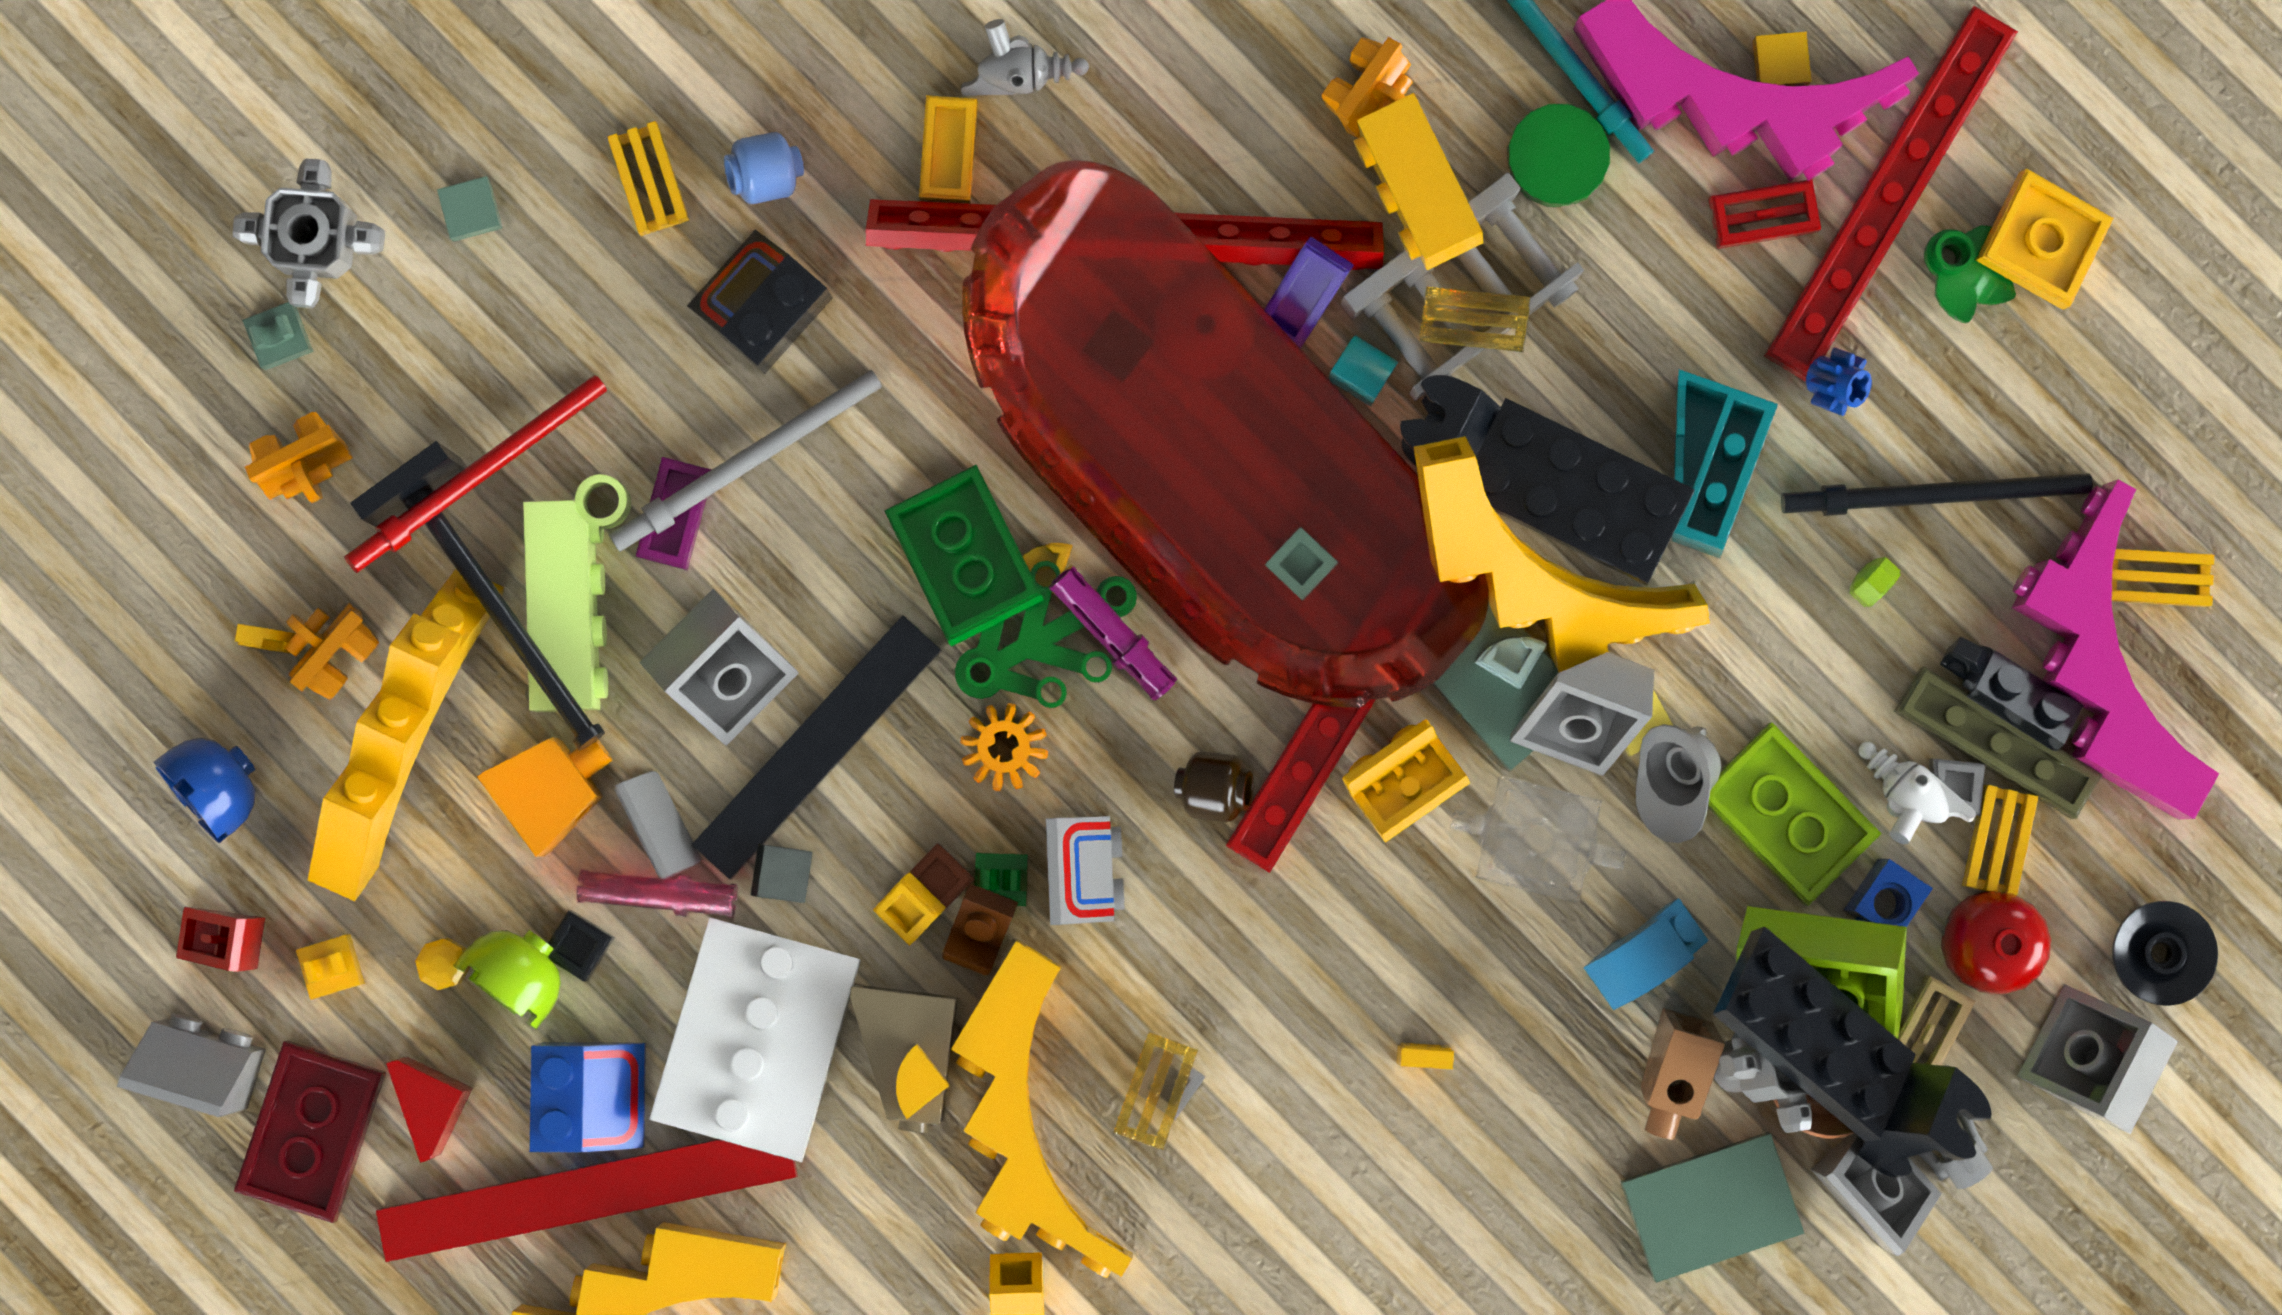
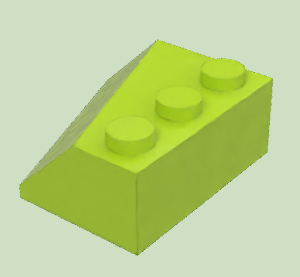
M1747 906L1737 944L1736 963L1751 931L1765 926L1899 1039L1904 991L1905 926Z

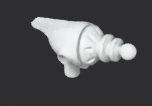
M1864 742L1859 746V755L1864 759L1871 760L1867 768L1869 770L1875 769L1874 777L1876 779L1882 777L1884 780L1883 793L1888 801L1887 810L1890 815L1898 817L1890 831L1891 838L1896 842L1908 844L1921 821L1942 823L1952 816L1960 817L1967 822L1974 820L1976 811L1926 767L1912 761L1898 763L1896 762L1898 758L1896 754L1888 757L1886 755L1888 751L1885 748L1880 752H1876V746L1871 742Z

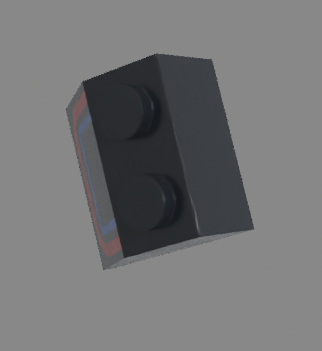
M755 229L687 306L763 374H766L833 298L827 287L788 253Z

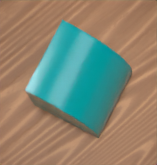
M1354 335L1334 365L1327 380L1371 407L1399 362L1357 335Z

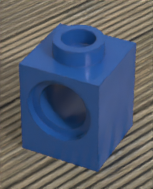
M1877 859L1844 908V911L1855 917V920L1905 926L1907 928L1933 888L1891 859ZM1883 889L1889 890L1896 900L1895 910L1887 918L1880 917L1874 908V899L1878 892Z

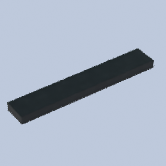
M902 615L692 845L728 879H733L756 854L758 844L764 845L942 650Z

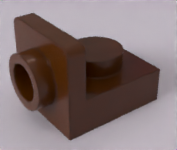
M969 883L943 949L942 958L977 973L989 975L1018 902Z

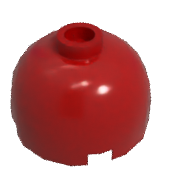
M1985 891L1968 896L1951 910L1947 918L1949 921L1945 927V935L1942 936L1941 949L1946 966L1960 983L1978 992L2005 995L2022 990L2042 974L2050 958L2051 937L2046 920L2031 903L2013 893Z

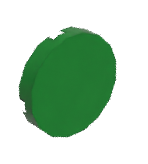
M1548 104L1531 111L1516 126L1507 146L1510 175L1520 186V191L1529 200L1546 207L1569 206L1586 200L1601 185L1610 165V144L1602 125L1589 112L1570 104Z

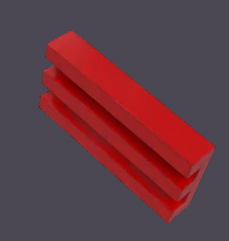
M1813 179L1713 195L1708 199L1710 209L1713 211L1712 223L1713 229H1716L1717 234L1715 239L1717 249L1813 234L1821 230ZM1800 194H1803L1804 203L1731 215L1725 214L1724 207ZM1807 214L1808 221L1731 234L1728 231L1730 226Z

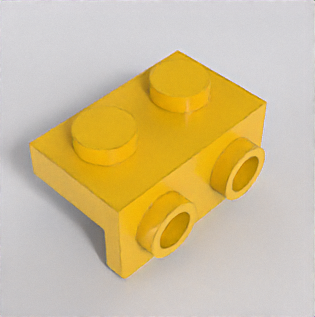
M1427 719L1417 725L1412 724L1402 728L1394 735L1390 744L1374 755L1368 754L1359 758L1342 778L1351 798L1385 843L1470 784L1468 776L1439 740L1433 726Z

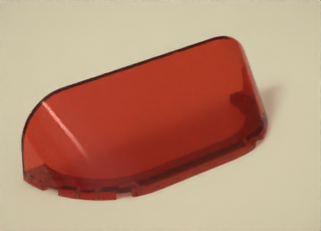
M1082 160L1059 162L1045 168L994 207L973 241L971 251L975 253L972 273L963 281L962 315L969 358L979 387L981 389L991 387L996 401L1003 411V414L997 418V423L1017 453L1061 502L1196 644L1224 665H1229L1234 659L1258 673L1256 683L1266 689L1308 703L1331 707L1357 708L1363 707L1371 699L1389 697L1392 702L1404 699L1422 691L1437 681L1477 636L1485 622L1489 604V588L1485 573L1478 574L1475 579L1468 582L1439 581L1430 560L1418 474L1178 216L1155 193L1133 177L1107 165ZM1299 527H1302L1339 562L1304 600H1301L1265 566L1267 561Z

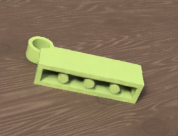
M604 474L593 475L585 479L576 491L575 501L523 502L527 632L583 711L601 710L600 698L608 697L606 667H599V647L606 646L607 626L605 616H598L597 595H604L605 571L603 564H596L595 543H603L604 529L620 525L625 521L631 509V497L627 488L615 478ZM604 485L614 487L619 497L618 507L615 512L606 518L593 517L588 509V498L591 492L597 487ZM528 670L529 710L534 712H558Z

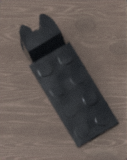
M1433 375L1421 382V387L1427 395L1422 399L1421 403L1428 415L1425 420L1421 418L1401 421L1400 424L1403 437L1402 449L1407 459L1414 466H1416L1414 446L1466 436L1476 456L1485 494L1497 513L1646 586L1648 585L1695 489L1505 398L1500 407L1483 390L1458 378L1446 375Z
M1764 926L1751 931L1713 1015L1864 1141L1858 1155L1880 1173L1893 1178L1909 1175L1912 1172V1167L1908 1157L1937 1150L1944 1156L1957 1161L1973 1158L1977 1152L1969 1134L1958 1125L1957 1113L1960 1112L1968 1120L1985 1121L1991 1119V1107L1982 1090L1957 1067L1913 1063L1916 1056L1913 1051Z

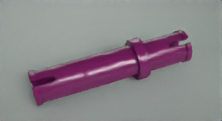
M1073 565L1066 568L1052 581L1048 588L1064 602L1077 619L1114 657L1112 663L1119 670L1124 668L1139 683L1152 701L1159 699L1175 684L1174 682L1177 681V677L1147 647L1149 641L1142 634L1137 636L1097 591L1086 582L1085 578Z

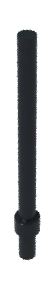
M2085 473L1846 489L1845 484L1822 485L1821 491L1782 493L1781 510L1783 514L1822 511L1824 516L1846 515L1848 509L2089 494L2092 491L2093 482L2091 474Z

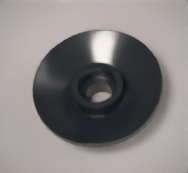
M2156 901L2138 907L2122 921L2114 937L2112 958L2120 981L2133 995L2151 1004L2171 1006L2182 1004L2195 998L2208 986L2216 971L2218 946L2210 925L2194 909L2177 902ZM2162 943L2166 947L2167 955L2163 961L2158 963L2153 959L2151 952L2154 945Z

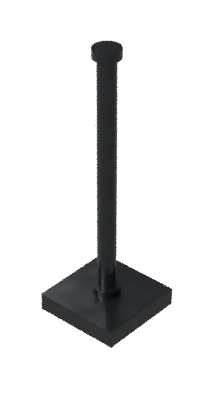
M435 441L354 499L350 504L363 521L376 527L391 515L396 517L402 515L467 468L461 457ZM441 512L425 524L575 735L576 738L573 740V743L579 751L599 740L605 734L600 724L593 725L444 514Z

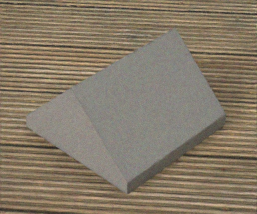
M1854 1133L1845 1137L1810 1170L1880 1248L1895 1256H1899L1906 1251L1941 1196V1193L1909 1157L1908 1161L1912 1167V1172L1909 1175L1893 1178L1874 1169L1858 1155L1864 1140Z

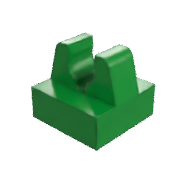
M976 853L975 885L1017 901V906H1027L1028 854Z

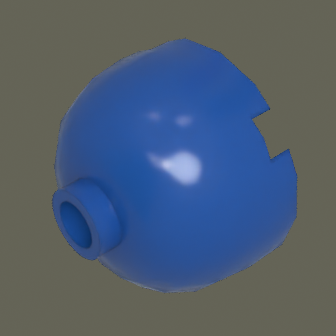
M197 738L180 743L153 762L157 766L155 767L175 796L185 808L187 806L198 819H201L197 822L217 843H221L234 833L248 819L255 804L256 791L248 775L256 769L238 746H234L228 751L215 740Z

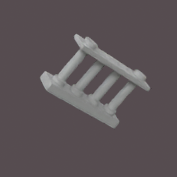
M1509 172L1468 203L1479 225L1486 220L1491 226L1497 224L1544 285V288L1520 305L1476 247L1458 255L1457 258L1504 317L1481 336L1478 335L1431 274L1434 268L1426 270L1420 257L1411 261L1406 250L1343 296L1340 305L1350 318L1354 320L1362 313H1365L1369 319L1374 317L1422 380L1413 386L1409 393L1414 401L1425 395L1421 387V382L1425 378L1433 375L1452 377L1451 374L1546 302L1549 301L1555 308L1579 289L1574 281L1584 271L1581 265L1577 262L1561 274L1514 214L1513 210H1515L1516 206L1512 200L1516 198L1521 188ZM1404 282H1406L1409 288L1413 286L1417 288L1463 348L1440 367L1437 366L1390 304L1393 299L1389 293Z

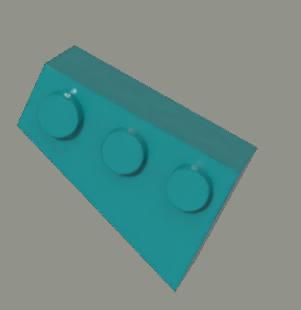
M1678 370L1674 479L1695 489L1672 535L1671 541L1721 558L1778 406L1777 403L1695 374Z

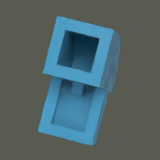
M1678 898L1665 905L1637 930L1611 943L1583 968L1611 1008L1615 1010L1644 995L1677 973L1694 959L1693 954L1709 940Z

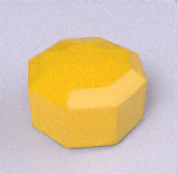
M450 938L426 943L415 960L420 981L436 990L461 984L470 966L464 972H460L453 965L466 950V947Z

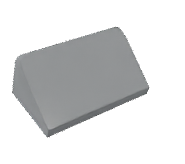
M650 771L615 785L616 788L614 790L659 878L669 879L697 865L701 861V856L692 845L693 840L660 775L656 771Z

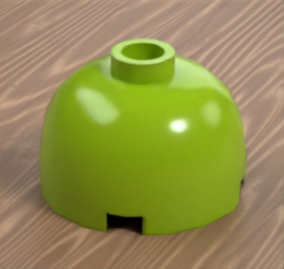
M508 930L491 931L477 938L453 965L460 972H464L468 966L475 971L468 979L514 1015L517 1013L522 1017L526 1011L530 1012L532 1015L525 1023L536 1030L548 1016L558 999L561 986L559 970L548 958L553 948L530 930H528L523 938Z

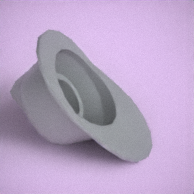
M1662 724L1651 728L1642 739L1636 783V806L1642 822L1652 834L1663 841L1681 843L1690 840L1703 827L1708 810L1710 791L1717 783L1721 771L1720 755L1714 744L1706 737V728L1696 726L1690 729H1681L1678 726Z

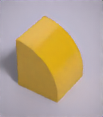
M1042 1252L990 1254L989 1298L991 1315H1045Z

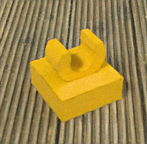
M351 934L342 935L296 950L310 1000L365 984Z

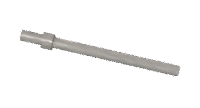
M872 370L868 371L665 500L661 501L658 497L641 508L643 511L641 515L610 533V539L618 551L621 552L654 530L657 534H660L674 525V518L882 388L879 379Z

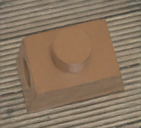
M1662 1009L1640 1089L1647 1105L1651 1106L1645 1126V1131L1660 1138L1674 1140L1682 1116L1699 1119L1716 1073L1720 1056L1725 1047V1042L1713 1022L1670 1009ZM1676 1080H1682L1678 1085L1669 1086Z

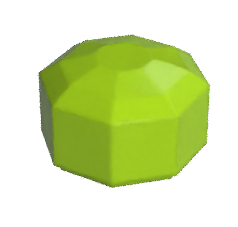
M1886 557L1874 559L1857 573L1850 585L1849 594L1864 607H1871L1896 583L1901 575V570Z

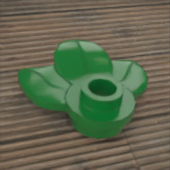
M1981 225L1967 233L1954 229L1942 230L1929 239L1924 250L1926 266L1936 276L1935 297L1939 305L1950 317L1961 323L1966 324L1971 321L1975 314L1977 303L1997 305L2009 302L2016 297L2015 288L2011 280L1975 261L1992 226ZM1942 249L1953 251L1956 257L1955 264H1948L1943 260Z

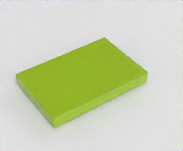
M1773 722L1768 723L1721 769L1719 779L1710 791L1708 808L1804 906H1809L1882 834Z

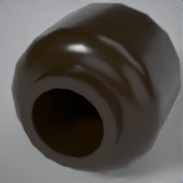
M1197 752L1191 756L1186 768L1179 767L1176 772L1174 795L1176 798L1182 799L1185 812L1194 819L1231 822L1239 816L1241 811H1247L1251 805L1254 776L1251 770L1245 768L1244 762L1239 756Z

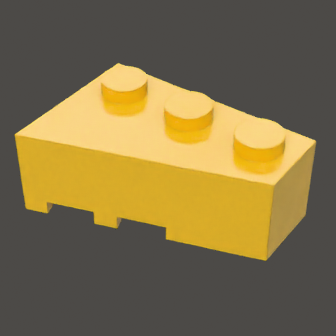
M1414 93L1357 120L1360 137L1353 140L1366 169L1373 166L1381 181V184L1377 185L1376 189L1389 215L1397 212L1405 228L1398 232L1411 261L1420 257L1426 270H1429L1483 244L1482 229Z

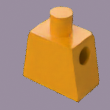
M552 737L482 772L477 778L536 857H541L549 854L601 800L603 796L590 777L612 762L613 759L599 740L583 750L575 749L573 752H570L560 738Z

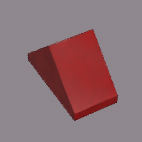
M184 907L176 958L226 971L240 972L258 969L265 917Z
M408 1056L386 1063L420 1163L441 1155L473 1088Z

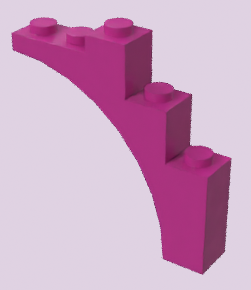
M1605 0L1579 16L1573 27L1575 34L1617 100H1621L1633 115L1630 121L1638 131L1652 124L1655 130L1666 126L1682 114L1678 108L1681 106L1714 157L1726 149L1729 150L1731 155H1735L1758 140L1755 134L1757 130L1789 182L1801 174H1804L1809 181L1832 167L1835 163L1831 156L1843 145L1834 130L1842 137L1867 121L1863 112L1880 103L1883 110H1886L1910 94L1907 85L1919 75V72L1908 56L1873 74L1835 84L1792 87L1750 81L1715 69L1678 48L1646 20L1632 0Z
M2117 479L2104 484L2102 488L2095 486L2089 493L2081 508V513L2086 515L2077 533L2070 531L2057 550L2056 558L2061 560L2059 564L2049 559L2036 563L2034 568L2028 565L2022 571L2013 588V592L2018 594L2011 608L2065 638L2063 643L2057 641L2047 653L2042 664V668L2046 669L2047 672L2042 680L2094 713L2092 718L2086 717L2075 731L2072 744L2076 745V748L2071 756L2101 773L2105 779L2178 820L2195 819L2219 773L2186 751L2157 721L2136 689L2119 648L2112 611V565L2120 527L2136 489Z

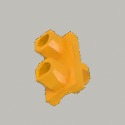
M1362 37L1352 50L1349 59L1352 67L1362 72L1358 81L1353 86L1336 77L1331 80L1322 93L1321 98L1326 107L1339 117L1346 132L1356 138L1360 137L1357 120L1406 97L1405 93L1413 83L1405 75L1411 63L1401 53L1403 48L1401 43L1390 37L1383 44Z
M311 412L296 420L293 427L298 440L284 447L275 435H265L249 444L252 463L245 466V470L249 479L259 485L269 500L281 494L286 499H289L303 492L306 498L311 503H314L323 498L318 484L334 476L331 469L353 458L346 443L329 424L325 423L317 412Z
M351 603L345 606L322 634L318 631L330 616L320 608H317L307 621H304L295 614H292L286 621L287 625L296 632L284 646L288 652L297 657L308 643L312 645L288 673L291 677L289 682L301 692L307 686L313 692L331 700L348 679L346 674L329 662L336 651L342 647L362 663L378 646L379 639L362 622L361 611Z

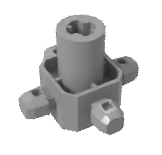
M307 158L299 166L296 183L301 186V189L280 187L266 199L264 215L260 212H243L235 216L233 223V237L244 244L261 246V253L272 266L286 275H292V278L287 279L286 296L290 305L295 307L314 308L319 301L322 286L317 281V277L332 279L341 277L352 267L353 252L356 254H377L384 249L385 230L374 223L356 222L357 215L346 202L334 192L326 191V189H331L332 171L329 164L320 159Z
M1734 1033L1731 1040L1725 1041V1047L1714 1075V1079L1719 1086L1728 1092H1743L1753 1103L1778 1099L1779 1109H1776L1780 1125L1785 1133L1811 1129V1103L1807 1104L1806 1094L1808 1093Z

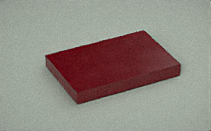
M283 1041L234 1192L330 1223L337 1222L386 1072L295 1042Z

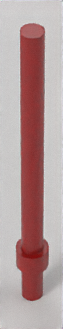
M592 376L399 517L395 515L388 517L375 527L377 533L344 556L348 565L354 572L358 573L388 550L395 553L412 540L410 534L606 393L607 389L598 376Z

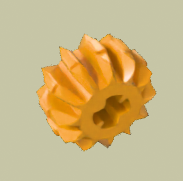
M1007 704L1005 720L999 721L995 707L989 705L986 707V714L991 724L986 727L974 716L968 721L971 727L981 732L979 739L968 735L961 737L960 743L962 745L977 747L978 750L977 753L963 757V765L971 766L980 761L983 762L984 765L973 777L977 783L984 781L991 770L995 771L992 782L993 790L995 791L1002 790L1004 774H1010L1012 785L1016 790L1023 788V781L1018 770L1022 767L1034 778L1040 775L1038 768L1027 762L1029 757L1048 758L1047 750L1031 748V742L1042 740L1047 736V733L1043 728L1028 734L1025 732L1035 719V715L1030 711L1024 714L1019 723L1016 724L1014 723L1016 715L1015 704ZM1001 733H1007L1009 740L1015 736L1019 743V747L1012 750L1013 759L1008 762H1001L1002 756L1000 755L994 759L990 748L997 745L996 736Z

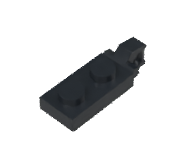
M1959 637L1948 647L1940 662L1941 666L1963 679L1962 685L1969 690L1968 698L2052 751H2057L2066 743L2083 707L2079 702L1996 650L1993 651V649L1986 646L1980 647L1963 637Z

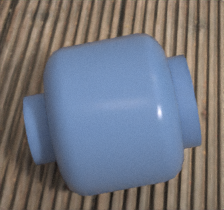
M778 132L741 138L733 143L731 154L724 156L725 174L731 193L733 195L740 194L748 204H758L791 196L795 190L796 177L804 175L803 160L797 146L789 147L786 139Z

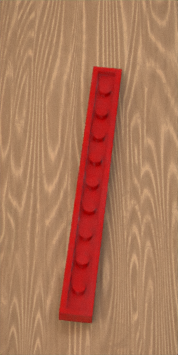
M870 199L865 229L866 246L884 247L891 250L918 248L935 249L941 252L963 250L985 251L991 254H1003L1006 252L1030 253L1047 257L1075 255L1089 256L1096 259L1120 257L1140 258L1145 261L1165 259L1187 260L1196 263L1232 262L1251 266L1261 264L1292 265L1306 241L1313 237L1354 264L1351 270H1363L1365 268L1380 269L1383 266L1384 256L1383 222Z

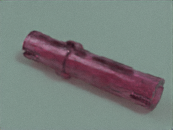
M581 870L578 881L583 882V886H577L578 903L590 902L674 910L676 916L687 917L689 912L734 917L736 905H733V901H737L738 897L737 884L692 881V877L686 875H679L678 879L674 880L590 872L588 870Z

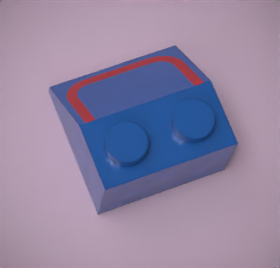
M541 1042L532 1045L529 1152H595L644 1148L646 1043Z

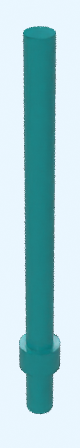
M1506 0L1598 113L1599 116L1596 120L1602 125L1605 132L1609 136L1614 133L1638 164L1647 159L1654 152V149L1630 121L1633 115L1621 100L1615 102L1536 3L1533 0Z

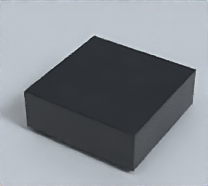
M568 910L548 942L553 948L548 958L580 980L587 982L615 937L573 910Z

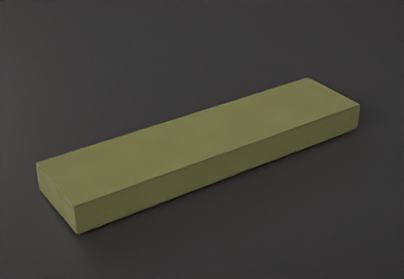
M1926 667L1919 669L1896 707L1895 713L1976 762L1985 764L1986 768L2027 793L2039 796V800L2070 819H2077L2102 777L2101 773L2061 749L2052 751L1968 698V693Z

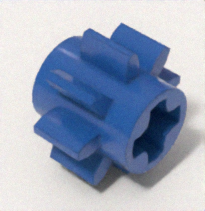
M1836 347L1832 349L1830 358L1820 356L1815 359L1810 365L1806 376V386L1810 392L1814 393L1811 404L1841 416L1845 415L1847 406L1855 408L1863 404L1872 386L1870 373L1863 370L1867 360Z

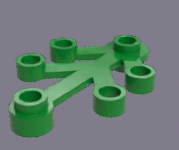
M1041 561L1035 564L1031 570L1035 582L1036 573L1041 568L1048 567L1054 570L1056 577L1061 573L1057 565L1050 561ZM1108 577L1099 584L1096 591L1106 602V593L1110 588L1120 587L1125 591L1126 601L1121 606L1109 604L1119 617L1122 618L1128 615L1135 607L1137 600L1136 589L1124 577ZM1036 582L1044 600L1026 609L1017 641L998 651L1005 620L982 631L978 646L966 651L957 661L955 679L959 688L973 698H989L1002 689L1037 699L1044 707L1056 708L1063 704L1067 696L1066 686L1060 679L1046 677L1040 681L1008 669L1026 659L1083 674L1088 681L1100 683L1110 676L1112 663L1110 658L1103 652L1094 651L1086 654L1054 645L1056 642L1085 626L1071 610L1043 626L1052 591L1048 587H1043ZM1099 657L1106 662L1107 669L1102 676L1093 677L1087 672L1086 665L1091 658ZM977 663H985L991 670L989 679L983 683L975 682L971 677V669ZM1050 682L1058 684L1062 692L1059 700L1053 703L1046 702L1041 696L1042 687Z

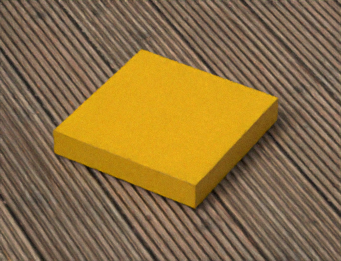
M2026 168L2018 173L1975 261L2064 310L2071 306L2114 218Z

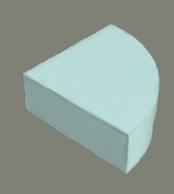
M1530 637L1504 639L1488 647L1474 663L1517 689H1521L1547 643Z

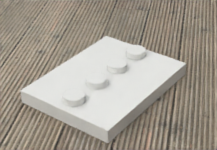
M709 917L649 1120L803 1162L849 1003L851 986L854 985L861 960Z

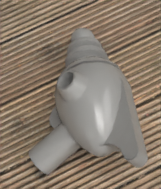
M996 19L984 26L993 53L978 65L979 75L977 78L964 82L961 85V93L964 96L1034 93V88H1036V91L1042 89L1048 79L1053 78L1055 83H1059L1061 76H1064L1065 80H1070L1071 72L1079 76L1085 75L1089 70V64L1084 58H1077L1071 62L1069 54H1065L1064 58H1060L1058 52H1054L1053 57L1047 56L1041 47L1034 45L1033 48L1032 44L1020 35L1014 36L1010 40L1004 20Z

